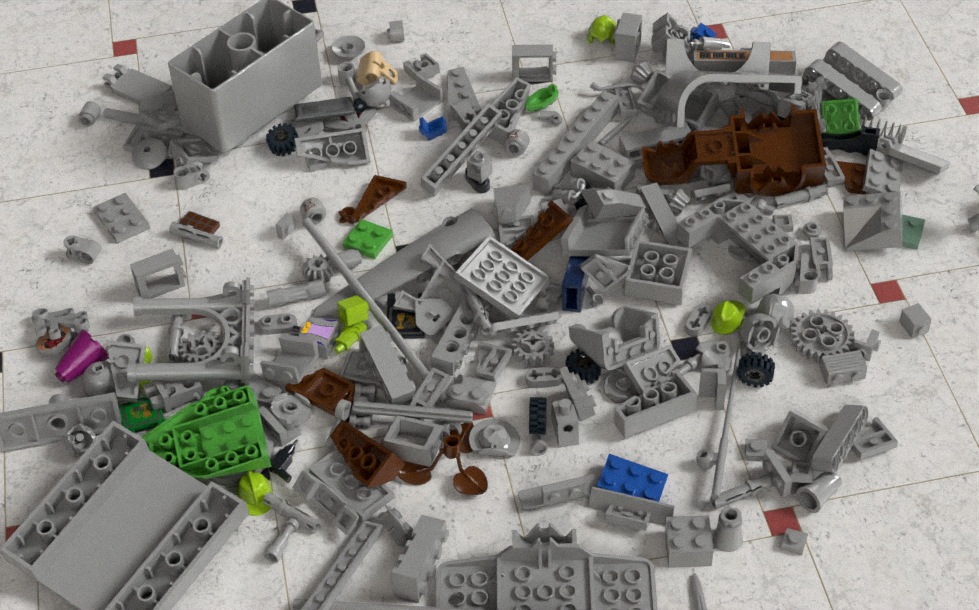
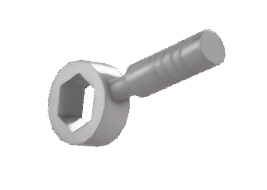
M341 399L337 404L335 410L337 420L331 428L325 447L333 448L334 442L330 435L341 420L345 421L348 418L352 407L350 401Z

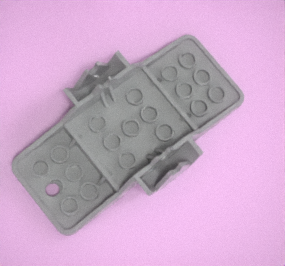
M537 523L525 537L520 535L517 530H512L513 546H508L497 555L446 561L441 563L436 571V607L474 610H658L655 570L653 563L649 559L592 553L582 545L577 544L576 529H571L566 536H563L552 523H549L548 528H541L540 524ZM453 597H458L461 600L455 606L449 604L448 601L452 600Z

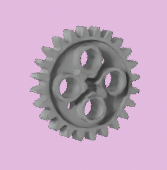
M817 309V313L809 310V315L803 312L802 318L797 316L796 321H793L790 330V341H792V347H796V352L802 351V357L809 355V360L816 358V361L819 363L821 356L852 350L855 331H852V325H848V319L842 321V315L836 317L835 312L828 314V310H825L824 313H821L819 309Z

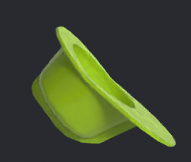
M725 300L716 305L713 309L711 320L713 331L722 335L735 332L739 328L745 314L744 304L739 301Z
M247 471L239 481L237 494L238 498L246 502L249 511L248 515L260 516L271 509V507L263 504L265 495L268 492L272 493L269 481L259 472Z

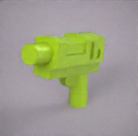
M341 321L344 327L342 328V333L335 339L338 346L334 348V351L337 354L344 350L348 351L357 340H360V333L367 331V324L359 322L347 326Z

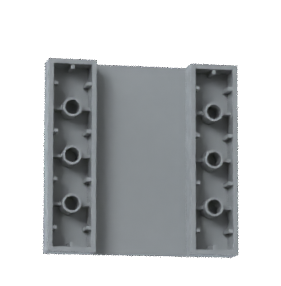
M112 421L3 544L0 551L5 560L79 610H171L248 516L249 511L246 502L212 481L206 486L151 452L143 438L117 422Z

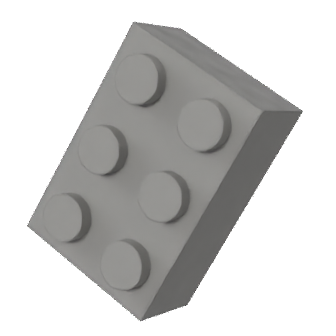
M590 141L571 159L570 176L584 179L593 188L605 189L608 186L610 189L622 191L635 178V162L594 141Z

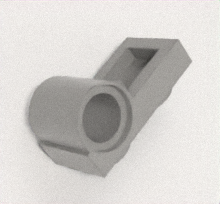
M801 253V260H797L796 272H799L795 277V286H798V294H812L817 289L819 274L816 270L808 268L809 254Z

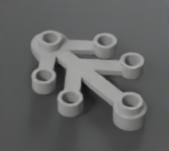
M825 76L817 77V79H814V82L808 84L809 92L814 94V96L808 97V105L810 108L817 109L821 134L826 131L825 121L821 117L822 90H827Z
M41 308L32 312V322L37 323V327H35L36 336H44L49 333L50 339H58L61 337L59 325L74 328L77 333L82 329L88 332L90 328L86 311L74 313L73 308H67L49 313L47 309ZM47 322L50 323L49 331H47V327L45 325V323Z

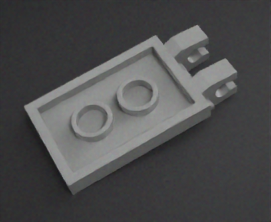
M120 64L113 67L117 71L115 76L118 79L108 73L103 76V80L106 81L104 85L110 88L113 94L136 104L142 99L172 91V85L137 70H127Z
M890 135L880 138L879 142H884V144L877 146L876 149L881 153L938 174L948 169L950 161L898 143L896 137Z

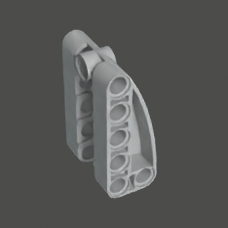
M837 42L828 49L823 60L817 59L806 67L802 76V86L814 82V79H817V77H826L827 90H825L823 101L858 98L860 119H864L867 116L866 120L868 121L879 112L885 111L887 106L903 91L899 82L843 42Z

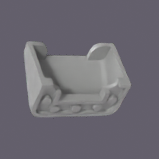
M623 306L613 312L612 326L595 332L587 330L581 324L570 326V340L601 368L614 370L623 366L628 361L659 349L658 313Z

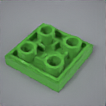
M858 98L822 101V117L826 125L824 133L846 134L860 130Z

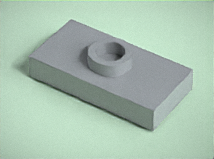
M792 461V482L813 483L812 462Z

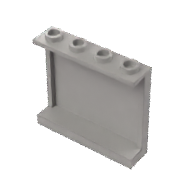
M644 206L640 208L636 217L605 219L588 217L587 207H580L561 238L563 256H592L593 254L601 256H629L632 249L635 248L636 242L639 241L640 234L644 231L645 225L648 224V214L645 213Z

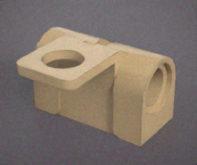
M371 51L360 58L356 80L361 85L366 86L379 80L382 75L387 77L393 84L397 83L398 72L387 62L383 61L381 53ZM389 71L392 72L394 78L390 76Z

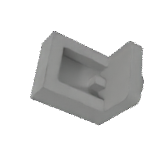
M872 329L866 343L854 340L852 351L860 350L863 359L870 361L874 351L878 352L881 340H878L879 331Z

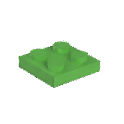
M361 219L343 241V248L348 250L358 249L360 254L376 259L393 237V230Z

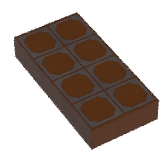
M188 211L179 222V224L191 225L195 229L214 234L220 227L218 221L192 211Z

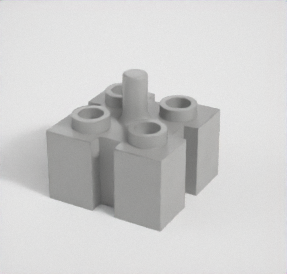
M668 12L653 23L651 45L653 46L652 50L654 53L663 51L666 58L667 38L684 39L686 54H689L690 45L687 42L690 41L691 32L682 24H677V20Z

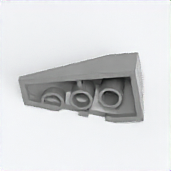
M364 128L294 139L298 157L348 165L370 163Z

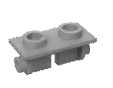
M385 504L384 506L387 511L379 514V522L387 532L395 528L389 534L398 546L404 547L407 540L412 537L413 529L407 522L403 523L400 520L403 516L395 507L391 509Z

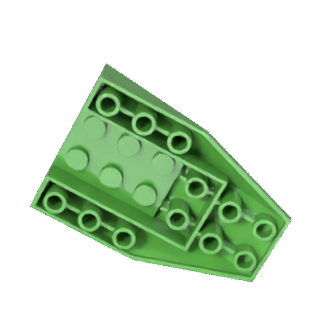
M248 385L191 403L141 437L146 441L151 452L195 479H209L272 467L256 394Z

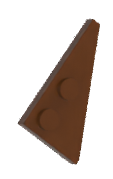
M374 175L351 217L352 222H359L407 188V182Z

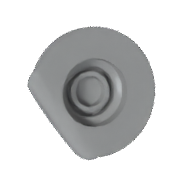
M487 419L477 423L472 428L469 435V445L474 454L515 456L519 449L520 438L518 432L511 424L499 419Z

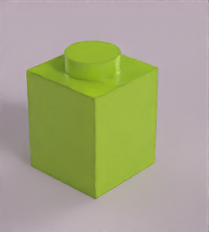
M358 295L337 302L339 319L347 326L368 319V303Z

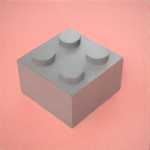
M622 13L621 19L617 20V29H614L613 32L615 42L612 52H615L616 60L635 62L641 44L642 15Z
M709 515L666 517L665 539L668 568L712 566L713 543Z

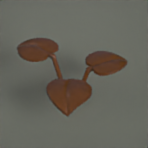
M473 422L461 424L462 432L460 435L454 429L450 431V435L444 438L443 448L439 449V453L430 467L403 461L405 465L397 476L408 484L423 485L431 480L430 471L435 468L442 454H444L448 459L456 458L458 469L461 473L454 476L453 486L459 493L464 495H481L486 493L488 481L484 472L475 466H469L463 470L460 460V451L462 453L473 452L469 445V435L474 427Z

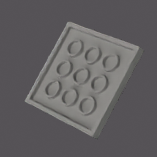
M491 236L484 240L453 276L454 279L513 319L520 318L538 296L546 282L551 279L549 275Z

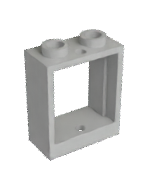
M553 44L512 45V80L518 77L526 82H553V75H556V64L553 65V62H556V51H553ZM519 58H549V67L519 68Z
M173 248L130 264L136 290L142 299L155 298L185 286L184 278H186V274L181 267L183 262L180 255L175 254ZM174 266L175 274L148 284L145 283L144 277Z
M397 415L394 422L389 424L388 433L383 435L381 445L392 451L403 461L430 467L443 443L444 426ZM401 433L427 439L425 446L399 441L396 438Z

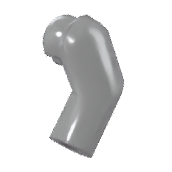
M540 111V119L549 120L554 125L562 123V117L558 112Z

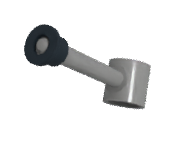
M342 62L337 67L339 83L349 87L354 99L355 111L363 112L367 109V103L361 100L356 93L354 64Z

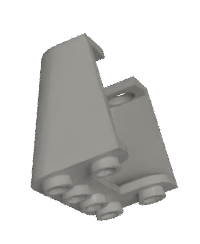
M655 70L637 101L641 112L653 117L659 91L664 83L671 78L669 72ZM705 88L702 93L699 91H692L685 105L684 122L688 124L691 132L701 131L720 108L718 92L713 88Z

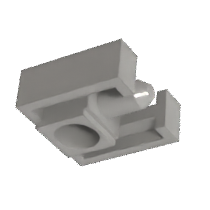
M427 53L420 55L421 62L418 60L413 62L415 68L410 64L409 60L403 62L404 71L415 81L417 74L428 79L440 73L439 64Z

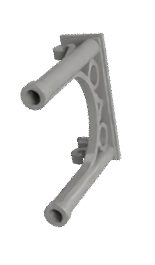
M250 277L242 280V286L235 281L225 283L223 294L210 296V298L142 299V297H134V316L184 314L206 316L221 326L225 339L218 352L208 359L199 362L128 363V383L159 380L241 379V383L249 385L250 377L254 375L253 365H250V363H254V352L250 351L254 350V338H250L254 337V325H251L254 324V312H251L254 311V299H251V296H254V285H250ZM229 316H236L238 318L233 322L226 320ZM242 326V332L235 331V329ZM242 343L241 350L234 345Z

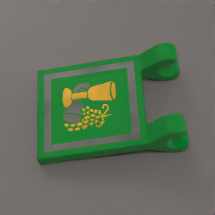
M144 397L138 399L137 402L130 401L118 405L124 427L134 434V431L157 424L160 425L166 421L161 408L153 410L149 400L151 397Z

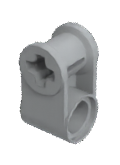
M466 98L450 105L451 113L460 124L462 130L477 116Z
M194 161L177 167L173 171L175 186L179 190H187L190 187L203 184L210 177L209 172L204 170V166L200 161Z
M73 235L66 237L63 241L64 246L67 248L66 257L70 260L86 264H92L102 249L101 245L94 240Z

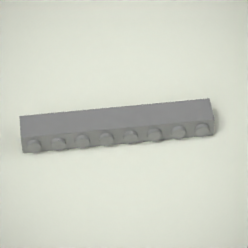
M603 91L533 173L534 190L549 195L554 190V184L559 183L569 172L571 159L590 141H594L618 113L619 96Z

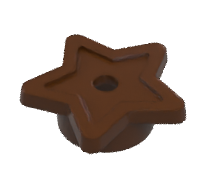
M345 207L342 211H338L341 216L339 223L348 222L354 225L351 217L355 209L353 207Z

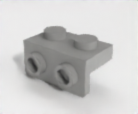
M773 449L765 451L762 466L764 471L770 476L775 488L782 498L795 494L801 487L798 482H792L791 471L783 459L778 458Z

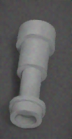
M289 518L284 523L285 529L281 535H278L272 545L266 548L264 557L270 562H279L283 555L282 551L288 544V538L292 532L298 530L300 525L296 519Z

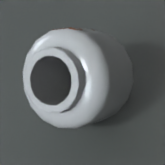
M514 129L508 134L504 145L510 154L521 155L526 151L530 139L523 130Z
M308 198L300 206L303 218H310L314 224L320 223L326 216V209L318 198Z

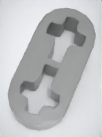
M698 305L695 307L686 322V333L688 335L697 337L703 333L711 320L712 311L709 306Z
M554 366L531 368L526 372V384L531 388L559 386L563 382L559 371L560 368Z

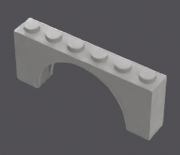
M667 38L665 71L669 72L671 77L685 71H699L690 62L686 54L684 39ZM752 42L751 52L747 60L734 72L769 73L771 43ZM709 81L702 83V85H713V82H720L719 85L721 86H730V83H737V86L743 84L747 86V83L754 84V87H764V84H768V82Z

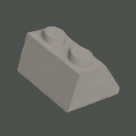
M789 411L771 447L795 461L812 462L815 451L830 428L799 411Z

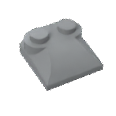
M458 375L454 385L449 389L447 407L486 415L497 382Z

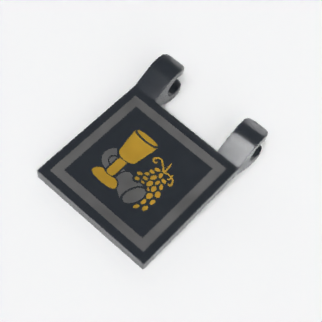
M388 293L387 318L403 339L425 338V333L416 326L415 313L393 309L396 302L395 293ZM418 293V299H420L423 293Z

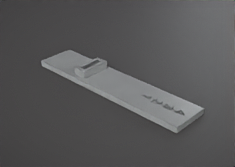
M658 183L640 187L668 245L685 247L676 239L677 220Z

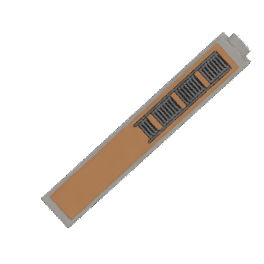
M693 50V57H690V62L699 71L734 72L745 63L751 50ZM770 50L769 73L795 75L796 52Z

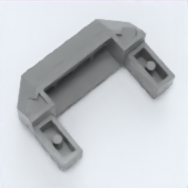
M720 198L677 222L676 239L687 248H691L708 237L718 245L730 238L735 244L745 248L755 258V261L760 266L740 277L738 291L750 304L771 292L782 295L793 283L797 264L798 243L747 200Z

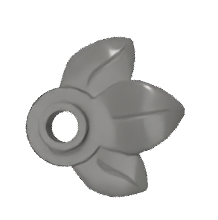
M722 340L715 341L714 343L705 341L696 347V350L702 353V367L716 365L718 369H725L726 372L729 370L732 361L729 357L731 347L727 342Z

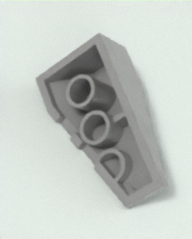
M604 188L582 189L581 191L595 219L637 215L642 206L645 208V213L652 212L644 196L640 194Z

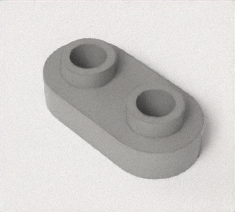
M289 313L267 315L259 320V330L265 335L290 333L294 325L297 326V319L293 314Z

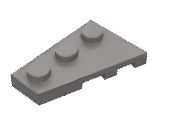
M106 340L117 400L137 402L141 381L128 383L127 364H144L146 345Z
M668 345L626 362L623 368L639 395H641L648 386L651 388L658 384V380L666 377L681 360L673 347Z
M254 373L253 377H250V384L248 386L256 394L258 405L271 408L272 400L277 395L283 393L282 389ZM226 379L222 385L229 387L230 391L246 386L245 383H241V379Z

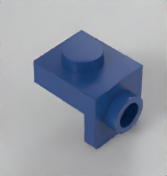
M700 23L697 27L694 26L690 30V41L688 42L695 38L699 40L700 37L715 38L717 34Z
M443 116L429 123L423 117L419 119V131L428 140L447 132L446 120Z

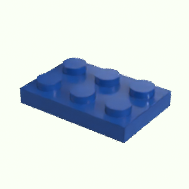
M609 454L597 488L659 502L668 474Z

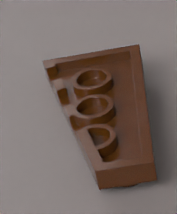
M552 200L547 204V210L538 215V221L534 226H529L526 230V236L523 239H519L511 249L526 261L539 252L573 221L571 216Z

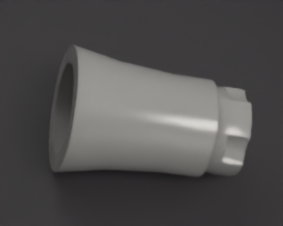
M823 472L813 480V483H808L797 490V500L807 511L817 513L824 503L838 490V487L842 485V479L837 472Z
M724 507L718 517V524L713 534V543L722 551H736L743 543L742 517L738 508Z

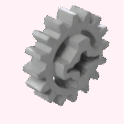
M531 328L529 332L523 329V334L517 333V338H513L512 351L514 357H518L519 362L524 360L525 365H528L529 362H532L533 366L536 365V362L542 365L544 359L549 361L550 356L554 354L553 337L548 336L547 331L541 333L540 328L537 331Z
M196 330L194 335L188 333V338H182L183 343L179 344V353L184 363L187 361L188 363L203 361L218 352L222 346L221 340H219L218 335L213 336L212 331L207 334L205 330H202L201 333H198Z

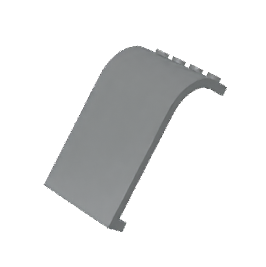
M681 72L669 78L660 89L653 117L655 123L684 128L686 101L690 93L697 86L705 82H769L768 90L801 94L802 76L755 72Z

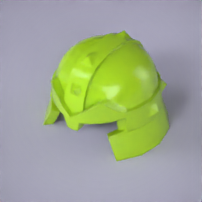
M606 15L595 18L588 28L587 41L592 43L594 37L599 39V42L611 38L609 42L613 46L615 42L613 32L614 29H617L615 21Z

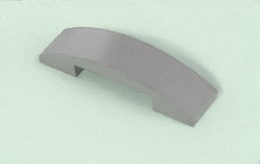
M302 470L292 488L304 499L311 500L334 520L333 524L346 535H349L360 518L356 511L333 489L307 471Z

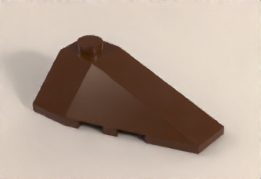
M341 420L330 435L338 451L344 457V461L353 472V476L369 488L393 481L405 465L392 451L344 420Z

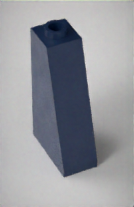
M570 256L562 282L563 311L581 313L588 276L581 269L580 264L591 256Z

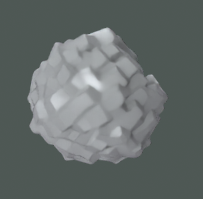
M81 423L68 430L63 440L66 450L71 455L79 457L86 452L97 437L91 428Z

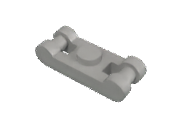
M356 383L353 403L355 401L375 402L376 384L363 386ZM352 406L349 424L353 427L363 425L370 428L373 414L354 413Z

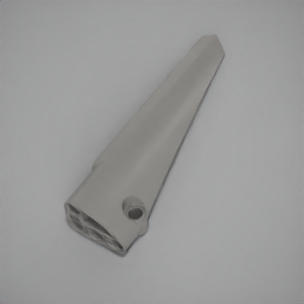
M471 208L456 217H446L441 225L396 252L357 280L375 301L413 279L419 284L433 277L436 270L420 262L429 244L451 266H454L461 261L463 254L478 248L488 236L495 240L496 237L483 216L477 210ZM350 285L346 286L319 305L315 310L313 318L340 320L337 302L357 294Z

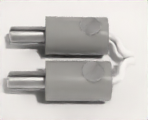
M700 37L699 40L693 39L689 42L692 52L693 50H722V48L730 47V43L722 42L721 38Z
M563 179L561 183H555L554 188L556 190L561 189L562 191H554L552 195H546L545 200L562 199L564 204H574L577 201V196L586 187L584 179Z

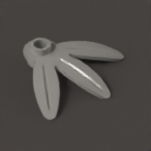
M377 107L367 108L359 118L355 113L345 115L344 118L347 121L338 119L324 121V128L336 130L364 128L366 133V124L375 116Z

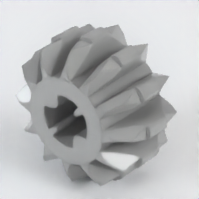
M321 254L319 257L313 255V258H307V261L303 263V276L308 282L323 279V283L324 281L330 282L331 277H334V264L328 256L323 257Z

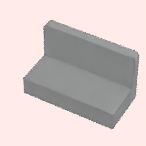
M702 368L700 372L699 397H715V410H724L726 370Z
M264 406L259 408L261 421L269 428L272 436L281 446L286 445L301 435V430L297 426L293 429H287Z

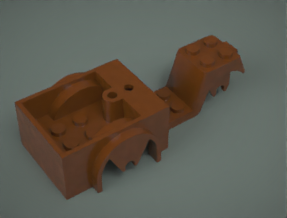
M791 105L789 115L782 121L773 111H770L769 115H763V112H760L752 121L747 123L745 121L744 108H741L740 115H730L728 126H723L722 129L690 132L679 145L670 140L668 145H663L662 141H659L656 149L642 147L645 176L651 184L657 182L659 186L686 184L698 166L727 164L732 174L734 191L737 194L756 193L762 196H780L808 186L815 187L821 185L826 169L817 109L796 111L795 105Z

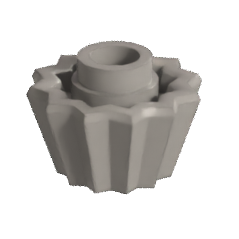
M648 61L636 64L632 69L633 72L630 77L638 83L645 84L653 75V70Z
M680 188L676 194L672 192L667 202H669L672 212L681 214L690 199Z

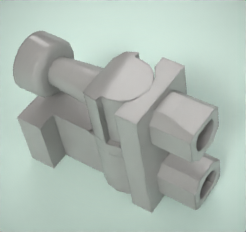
M159 380L143 385L146 397H151L149 400L153 410L164 407L165 411L169 412L172 408H177L183 403L195 399L193 396L195 392L199 396H204L202 386L198 380Z

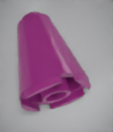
M83 329L78 333L55 367L56 373L54 375L62 383L64 381L69 383L83 375L85 369L92 363L106 361L109 358L107 351L97 340L94 341L90 338L91 335Z

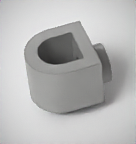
M402 20L389 22L390 29H387L388 39L391 38V42L405 40Z

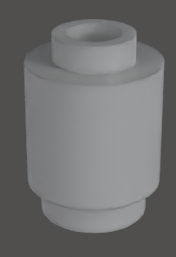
M92 101L86 102L79 114V122L87 127L93 125L101 112L100 106Z
M349 249L337 253L349 269L357 267L358 264L362 263L358 249Z

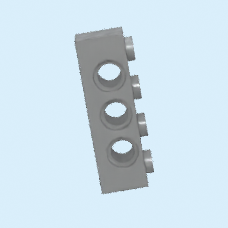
M808 84L801 87V94L790 93L779 100L777 104L778 116L786 118L789 115L791 105H795L796 111L813 109V107L810 108L808 105V97L814 96L813 93L809 92ZM822 90V101L826 92L825 90Z

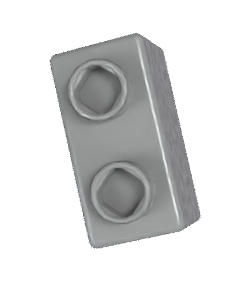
M260 0L168 62L181 125L223 153L243 145L252 134L282 113L292 110L295 104H298L300 100L322 85L314 21L279 0Z

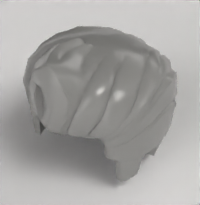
M780 294L764 295L758 305L759 313L773 317L780 329L787 330L791 328L795 312L791 300Z

